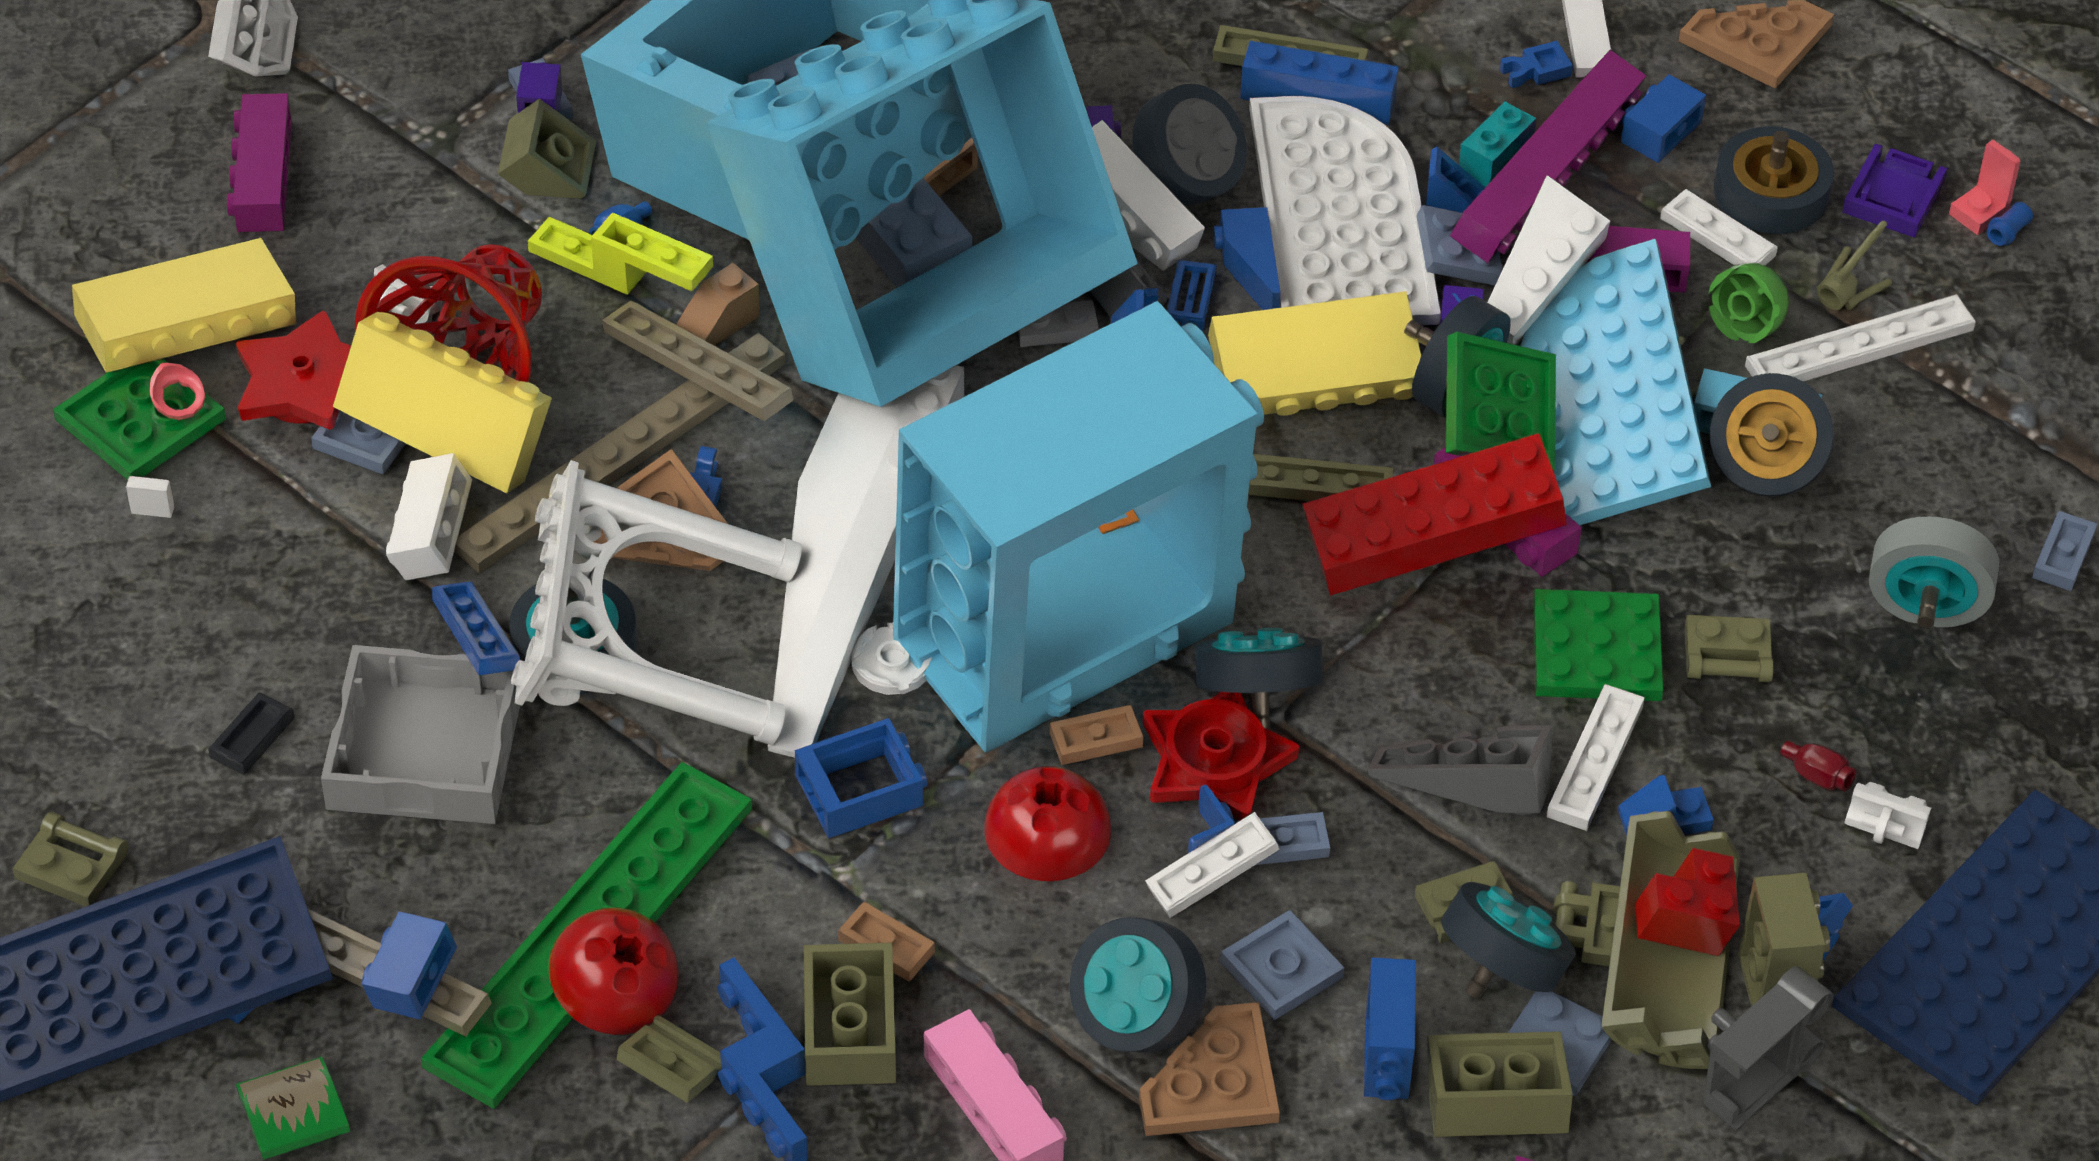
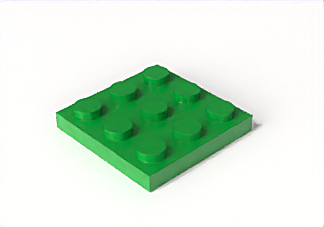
M1461 332L1448 335L1446 453L1464 456L1539 433L1551 467L1555 471L1556 354Z
M163 358L107 372L53 409L55 421L127 480L129 476H145L226 420L225 409L206 393L202 409L193 417L176 420L160 413L154 407L150 396V381L157 367L162 363H166ZM180 383L169 385L163 390L165 404L175 410H183L190 407L196 399L195 393L189 387L182 386Z
M1552 589L1534 590L1536 696L1598 699L1606 684L1645 697L1644 701L1662 700L1663 678L1659 594Z

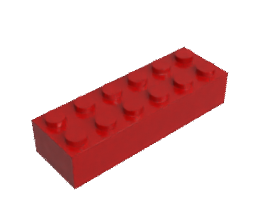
M1539 433L1303 503L1308 531L1330 596L1567 525L1564 500Z

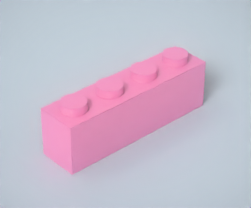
M968 1009L924 1032V1058L999 1161H1063L1064 1142L1067 1140L1063 1126L1057 1118L1052 1117L1050 1119L1043 1109L1042 1100L1038 1092L1032 1085L1026 1086L1019 1077L1018 1067L1010 1054H1003L996 1045L994 1034L986 1022L980 1023L972 1011Z

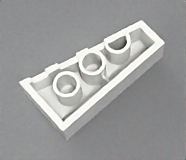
M1103 120L1094 125L1092 129L1131 245L1164 271L1197 249L1205 227Z
M1549 176L1545 178L1487 302L1509 315L1511 327L1507 343L1518 345L1522 341L1524 333L1578 269L1586 264L1605 241L1610 224L1609 219Z

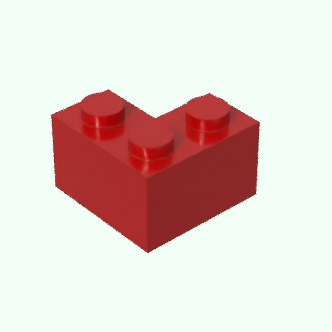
M1692 848L1673 877L1655 873L1635 903L1638 939L1719 956L1740 927L1733 856Z

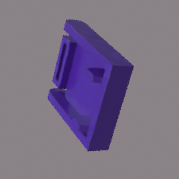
M1875 143L1845 198L1842 213L1876 225L1884 220L1887 222L1886 228L1915 238L1945 181L1948 168L1940 166L1933 180L1929 179L1933 169V162L1890 148L1883 163L1879 161L1883 146Z

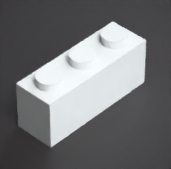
M454 453L415 460L410 463L407 478L403 483V493L399 508L395 513L392 534L386 547L388 560L396 567L405 580L449 572L472 483V478Z

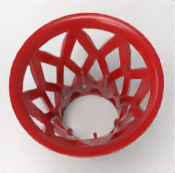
M489 244L479 246L471 250L459 262L434 256L402 259L381 270L364 289L357 305L355 332L358 322L376 312L392 314L403 325L414 330H423L430 334H435L434 340L444 344L447 333L465 330V345L460 347V349L465 350L470 358L477 360L478 353L496 343L493 347V353L485 364L496 366L500 360L505 375L511 377L514 369L517 372L515 380L529 382L532 357L525 327L537 314L541 305L542 289L540 280L534 268L523 256L501 245ZM509 260L519 268L510 267ZM426 274V275L421 276V277H419V278H416V277L414 276V275ZM493 274L504 275L505 283L494 280ZM465 277L486 290L499 303L509 320L493 318L480 310L472 301L467 291ZM396 279H400L407 284L380 300L385 290ZM439 280L435 285L432 286V288L425 286L431 282ZM456 291L460 301H455L454 299ZM411 296L424 299L409 316L389 312ZM438 300L445 301L436 322L415 324ZM456 310L461 311V317H455ZM469 315L480 323L471 324L469 322ZM485 330V334L479 336V331Z

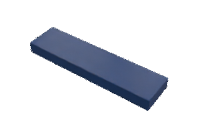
M473 582L432 587V601L478 675L514 671L520 656Z

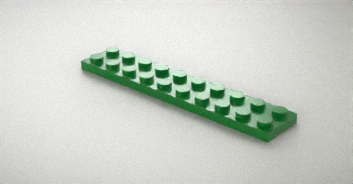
M681 762L481 989L488 993L491 1005L468 1035L465 1037L447 1028L422 1056V1068L495 1109L573 1018L556 998L549 977L550 954L563 930L580 916L603 908L629 909L656 922L751 812L752 799Z

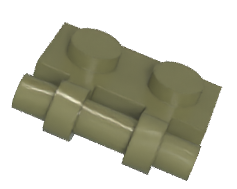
M1566 881L1561 884L1560 894L1556 895L1553 910L1557 915L1555 925L1567 936L1574 947L1583 948L1581 962L1610 966L1620 886L1592 882L1591 894L1587 896L1577 894L1578 885L1574 882ZM1578 915L1586 916V927L1574 926V918Z

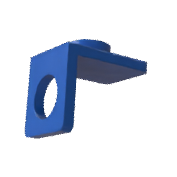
M1208 785L1200 787L1199 812L1210 826V829L1189 839L1188 853L1235 824L1228 805L1225 802H1219Z

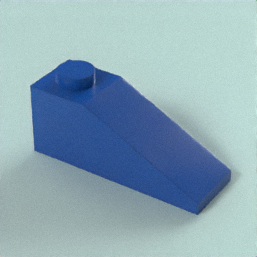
M1268 208L1221 210L1220 226L1213 227V242L1215 249H1221L1223 265L1262 310L1280 308L1281 291Z

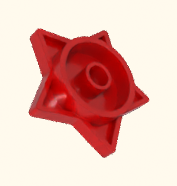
M325 311L319 312L286 336L237 341L238 355L251 376L238 405L242 421L273 416L289 423H314L329 430L334 428L340 410L334 408L333 404L351 345L340 342Z
M1220 692L1211 699L1193 702L1181 710H1145L1143 712V726L1161 757L1150 790V801L1152 803L1199 800L1200 787L1208 785L1218 801L1225 802L1228 805L1233 818L1241 821L1252 814L1259 782L1298 758L1299 745L1264 728L1256 715L1247 708L1241 693Z

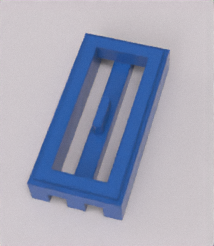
M1178 260L1167 312L1176 322H1181V327L1192 323L1197 324V327L1204 331L1217 265ZM1185 270L1192 271L1184 311H1177ZM1200 273H1207L1199 312L1192 313Z

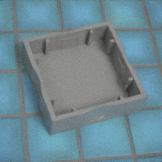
M352 645L341 691V713L331 733L321 776L326 810L495 824L520 705L514 703L517 686L511 684L513 671L478 675L466 654L431 655L408 649Z

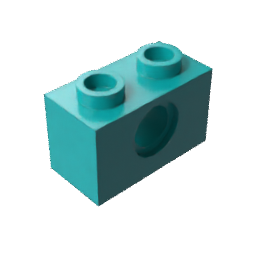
M1503 102L1461 144L1459 165L1486 188L1535 133L1536 118L1507 102Z

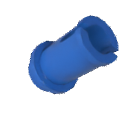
M2014 203L2001 217H1995L1990 220L1987 229L1989 240L1997 246L2009 245L2014 242L2016 234L2033 220L2032 210L2025 203Z

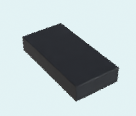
M258 692L208 748L210 758L245 775L295 718L293 709Z

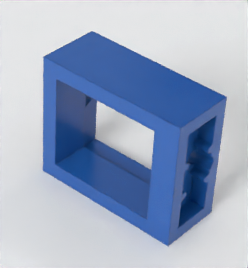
M890 718L795 750L796 778L828 839L923 806V788L927 787L924 769L919 762L913 763L910 757V746L905 734L902 731L897 733ZM884 755L899 783L840 802L827 774Z
M1371 957L1365 1017L1364 1097H1377L1381 1100L1409 1098L1415 1050L1416 960Z

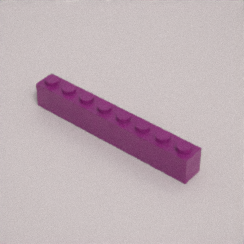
M1609 50L1461 215L1450 237L1486 263H1489L1497 252L1504 255L1517 238V235L1514 233L1516 231L1521 232L1546 176H1549L1564 187L1573 174L1570 170L1579 171L1591 153L1588 149L1591 148L1596 151L1608 135V132L1605 130L1609 128L1614 131L1626 114L1623 110L1639 102L1644 94L1639 88L1647 75Z

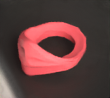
M166 362L160 364L151 377L150 396L153 405L166 417L182 420L193 417L202 409L205 400L203 384L192 370L180 364ZM180 383L182 386L189 387L195 393L196 399L190 407L183 410H175L165 404L163 390L169 385Z

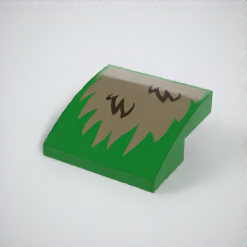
M322 1056L236 1084L239 1099L249 1120L254 1140L263 1160L350 1132L343 1107Z

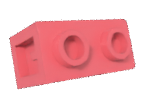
M1995 140L1988 142L1985 147L1977 186L1951 203L1949 215L1976 235L1985 231L1990 220L1995 217H2001L2010 209L2021 162L2020 159Z

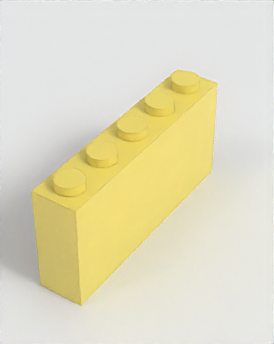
M262 238L72 285L74 316L106 373L296 324L295 293Z
M1406 291L1215 316L1211 319L1208 333L1214 365L1230 383L1237 379L1246 381L1257 394L1264 415L1277 413L1281 416H1288L1303 409L1330 410L1340 404L1355 402L1357 405H1368L1384 398L1394 397L1397 400L1412 398L1413 379L1421 358L1417 339H1413L1404 333L1407 324L1413 320Z
M376 312L358 322L333 407L432 457L454 453L469 475L508 493L525 482L552 397L539 392V388L532 383L519 382L505 375L504 371L495 365L483 364L470 358L469 354L463 349L448 347L434 340L433 335L426 331L414 330L399 323V319L392 314Z

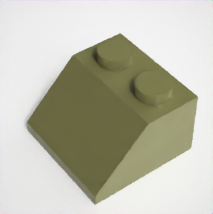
M539 98L509 119L498 175L526 195L581 199L586 196L597 140Z

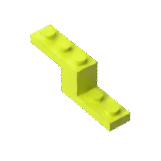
M613 212L593 235L548 217L528 240L529 252L627 295L647 272L689 291H693L713 268L712 255Z

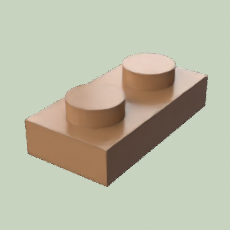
M1131 705L1050 723V735L1061 765L1143 747V735Z
M863 902L838 930V941L843 944L892 943L893 973L908 982L912 980L935 953V942L866 902Z

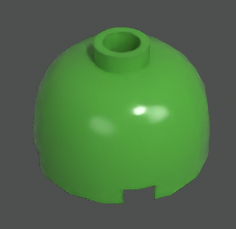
M1758 263L1737 264L1718 274L1710 285L1709 294L1712 293L1713 305L1709 306L1710 315L1717 328L1729 339L1738 341L1741 338L1744 341H1749L1748 343H1756L1774 333L1787 316L1789 306L1787 287L1782 278L1769 267Z

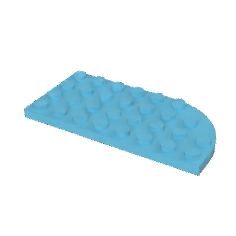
M1656 239L1592 259L1578 269L1523 335L1521 344L1522 347L1556 354L1555 471L1553 472L1564 500L1565 513L1578 525L1711 487L1666 276Z

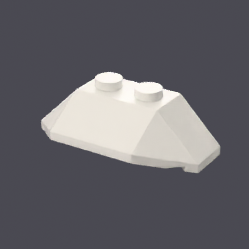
M219 0L216 7L208 57L255 77L287 74L291 66L298 20L291 0Z

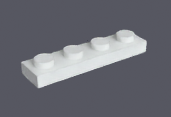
M1606 684L1604 685L1551 799L1547 818L1585 831L1588 830L1643 709L1645 697Z

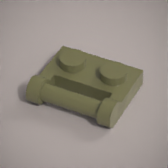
M1701 615L1686 616L1687 678L1700 679L1701 675L1754 677L1758 678V682H1772L1773 658L1771 654L1770 619Z
M49 812L42 821L40 831L12 868L14 877L19 881L83 906H89L94 903L125 859L129 843L127 840L116 836L110 839L66 822L64 816ZM58 838H62L101 853L103 856L100 861H96L55 845V842Z

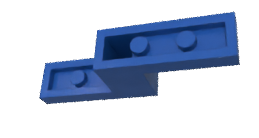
M735 957L719 965L720 984L717 985V991L724 1005L728 1009L734 1007L738 1012L741 1024L748 1036L720 1051L721 1070L718 1071L719 1080L729 1095L735 1093L742 1102V1110L749 1123L754 1127L759 1125L766 1134L767 1145L776 1158L783 1157L785 1161H808L806 1135L773 1093L806 1075L805 1049Z

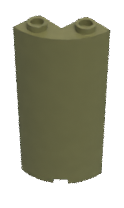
M1655 811L1648 814L1633 815L1629 818L1601 1027L1613 1041L1637 1056L1643 1050L1659 1056V1064L1688 1069H1708L1711 1050L1708 1049L1707 1043L1712 1036L1720 1035V1028L1711 1022V1017L1717 1009L1723 1008L1731 939L1719 956L1638 939L1635 903L1655 873L1673 877L1692 848L1733 856L1737 890L1740 855L1726 832H1708L1700 835L1685 836L1673 814L1669 811Z

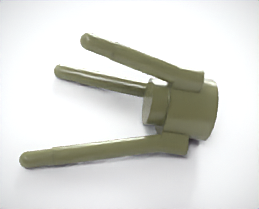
M1881 221L1872 230L1845 265L1844 263L1851 253V247L1846 246L1825 279L1817 286V295L1825 306L1832 310H1839L1843 306L1848 310H1852L1859 302L1892 285L1891 279H1885L1855 294L1858 282L1851 273L1852 269L1886 228V221Z

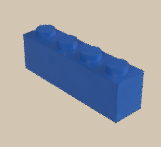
M1250 41L1242 66L1240 99L1250 101V98L1317 97L1347 104L1373 116L1381 123L1389 125L1396 100L1399 66Z

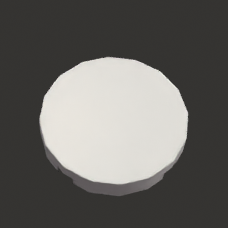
M887 623L888 627L877 629L876 625L868 628L857 638L851 652L852 671L861 684L872 691L892 695L905 694L919 688L927 681L924 671L927 670L932 657L925 660L922 666L917 669L910 661L909 653L898 641L893 640V623Z

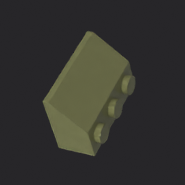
M1561 1031L1427 1036L1429 1106L1434 1137L1569 1133L1573 1094Z

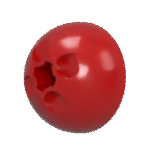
M1041 766L1016 774L999 788L991 800L986 813L984 835L986 844L994 858L1009 871L1031 880L1060 881L1078 876L1088 871L1100 861L1110 843L1111 819L1103 797L1087 779L1065 768Z
M603 908L580 916L570 923L559 935L549 959L550 982L561 1006L582 1025L605 1034L636 1033L645 1025L650 1026L653 1023L654 1017L657 1015L662 1017L665 1014L677 990L679 969L677 956L671 941L655 922L629 909Z

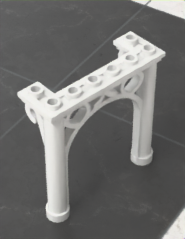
M571 460L563 475H555L551 484L549 498L541 499L535 515V522L540 523L538 540L545 542L540 555V562L545 563V569L541 572L535 589V594L541 596L540 603L536 605L531 619V628L536 629L535 636L532 637L529 643L525 661L519 660L512 675L511 684L517 686L514 703L522 706L525 701L533 702L537 694H539L547 703L566 706L579 700L580 690L608 694L618 693L754 735V740L773 745L781 732L785 718V706L783 704L764 700L664 669L637 655L619 637L608 618L603 601L602 583L606 565L617 552L636 543L653 541L676 545L789 582L793 578L800 561L801 543L786 538L779 541L584 478L585 471L578 469L579 463ZM603 530L608 542L603 544L594 543L593 541L601 537ZM574 550L587 558L588 561L581 564H573ZM570 587L577 594L580 601L571 602L566 606L568 588ZM578 617L586 620L591 625L596 636L590 639L577 636L570 627L571 618ZM602 645L610 655L596 650Z

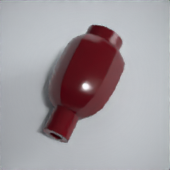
M1788 740L1781 748V756L1794 762L1795 769L1799 775L1827 791L1840 789L1845 792L1852 786L1855 780L1856 769L1850 766L1848 759L1828 747L1816 743L1806 744L1801 747Z

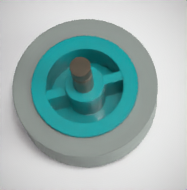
M1930 516L1905 519L1891 525L1878 537L1873 552L1869 585L1877 602L1888 612L1900 619L1918 623L1924 628L1932 626H1959L1981 617L1992 605L1999 571V557L1993 544L1982 533L1962 522Z

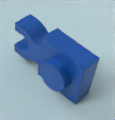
M1558 41L1523 49L1522 57L1502 58L1500 62L1501 73H1509L1508 84L1511 89L1522 86L1530 79H1534L1536 84L1540 85L1572 76L1573 65Z

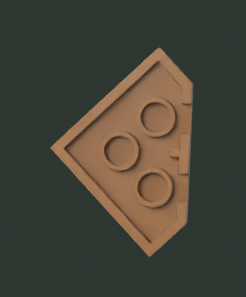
M1787 0L1786 6L1767 8L1766 3L1736 6L1735 11L1716 13L1714 8L1701 9L1680 30L1678 42L1776 89L1832 26L1834 14L1805 0Z
M672 449L617 487V489L728 524ZM603 530L601 537L593 541L594 543L603 544L608 542ZM656 541L630 545L612 557L615 559L711 571L724 562L723 560L676 545Z
M1259 1002L1215 1006L1204 1018V1024L1192 1037L1187 1036L1167 1058V1064L1154 1078L1150 1077L1145 1082L1139 1092L1145 1136L1279 1123L1280 1112Z

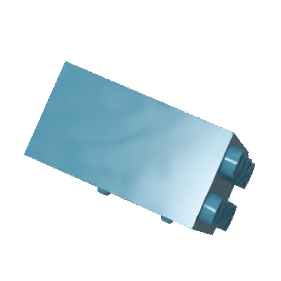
M651 0L581 54L611 176L749 240L706 122L732 109L728 96L736 88L747 84V75L810 48L815 49L837 31L863 41L864 38L860 27L867 20L883 13L898 10L905 11L907 17L928 7L927 0ZM948 66L796 145L834 250L839 246H846L851 243L863 226L891 203H898L906 198L913 185L944 160H951L956 157L964 144L972 138Z
M927 0L928 7L907 17L905 11L900 10L880 14L861 25L863 41L842 51L841 46L831 44L805 52L795 60L798 75L777 86L773 79H760L736 88L728 96L732 109L706 122L801 381L882 407L1138 264L1050 2L1039 0ZM948 66L1002 222V229L988 239L856 310L796 145Z
M1158 301L899 429L893 640L898 641L909 653V659L917 669L922 666L925 660L931 658L927 670L924 671L925 679L985 754L1054 717H1061L1069 713L1072 707L1161 660L1171 659L1177 655L1178 651L1233 623L1237 584L1241 583L1245 578L1241 551L1243 534L1251 528L1247 500L1249 483L1257 476V464L1253 450L1256 428L1261 426L1264 421L1263 408L1257 394L1246 381L1237 379L1230 383L1214 365L1213 352L1203 332L1192 323L1181 327ZM1132 509L1139 519V522L1102 534L1098 528L1105 523L1108 524L1127 517L1125 513Z

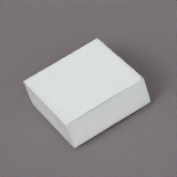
M129 476L126 490L131 514L172 517L174 502L169 480Z

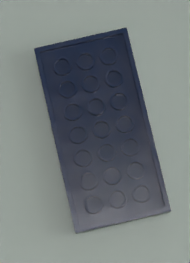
M2035 789L1834 996L1832 1007L1977 1106L2099 975V830Z
M281 836L1 937L0 1102L333 979Z

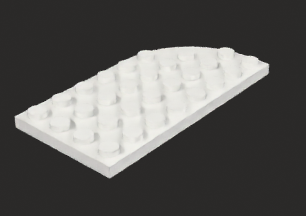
M1306 96L1250 98L1249 110L1264 207L1268 208L1281 291L1280 308L1406 291L1413 320L1421 325H1440L1441 312L1434 273L1426 272L1416 217L1421 208L1416 172L1413 161L1400 139L1373 116L1333 100Z

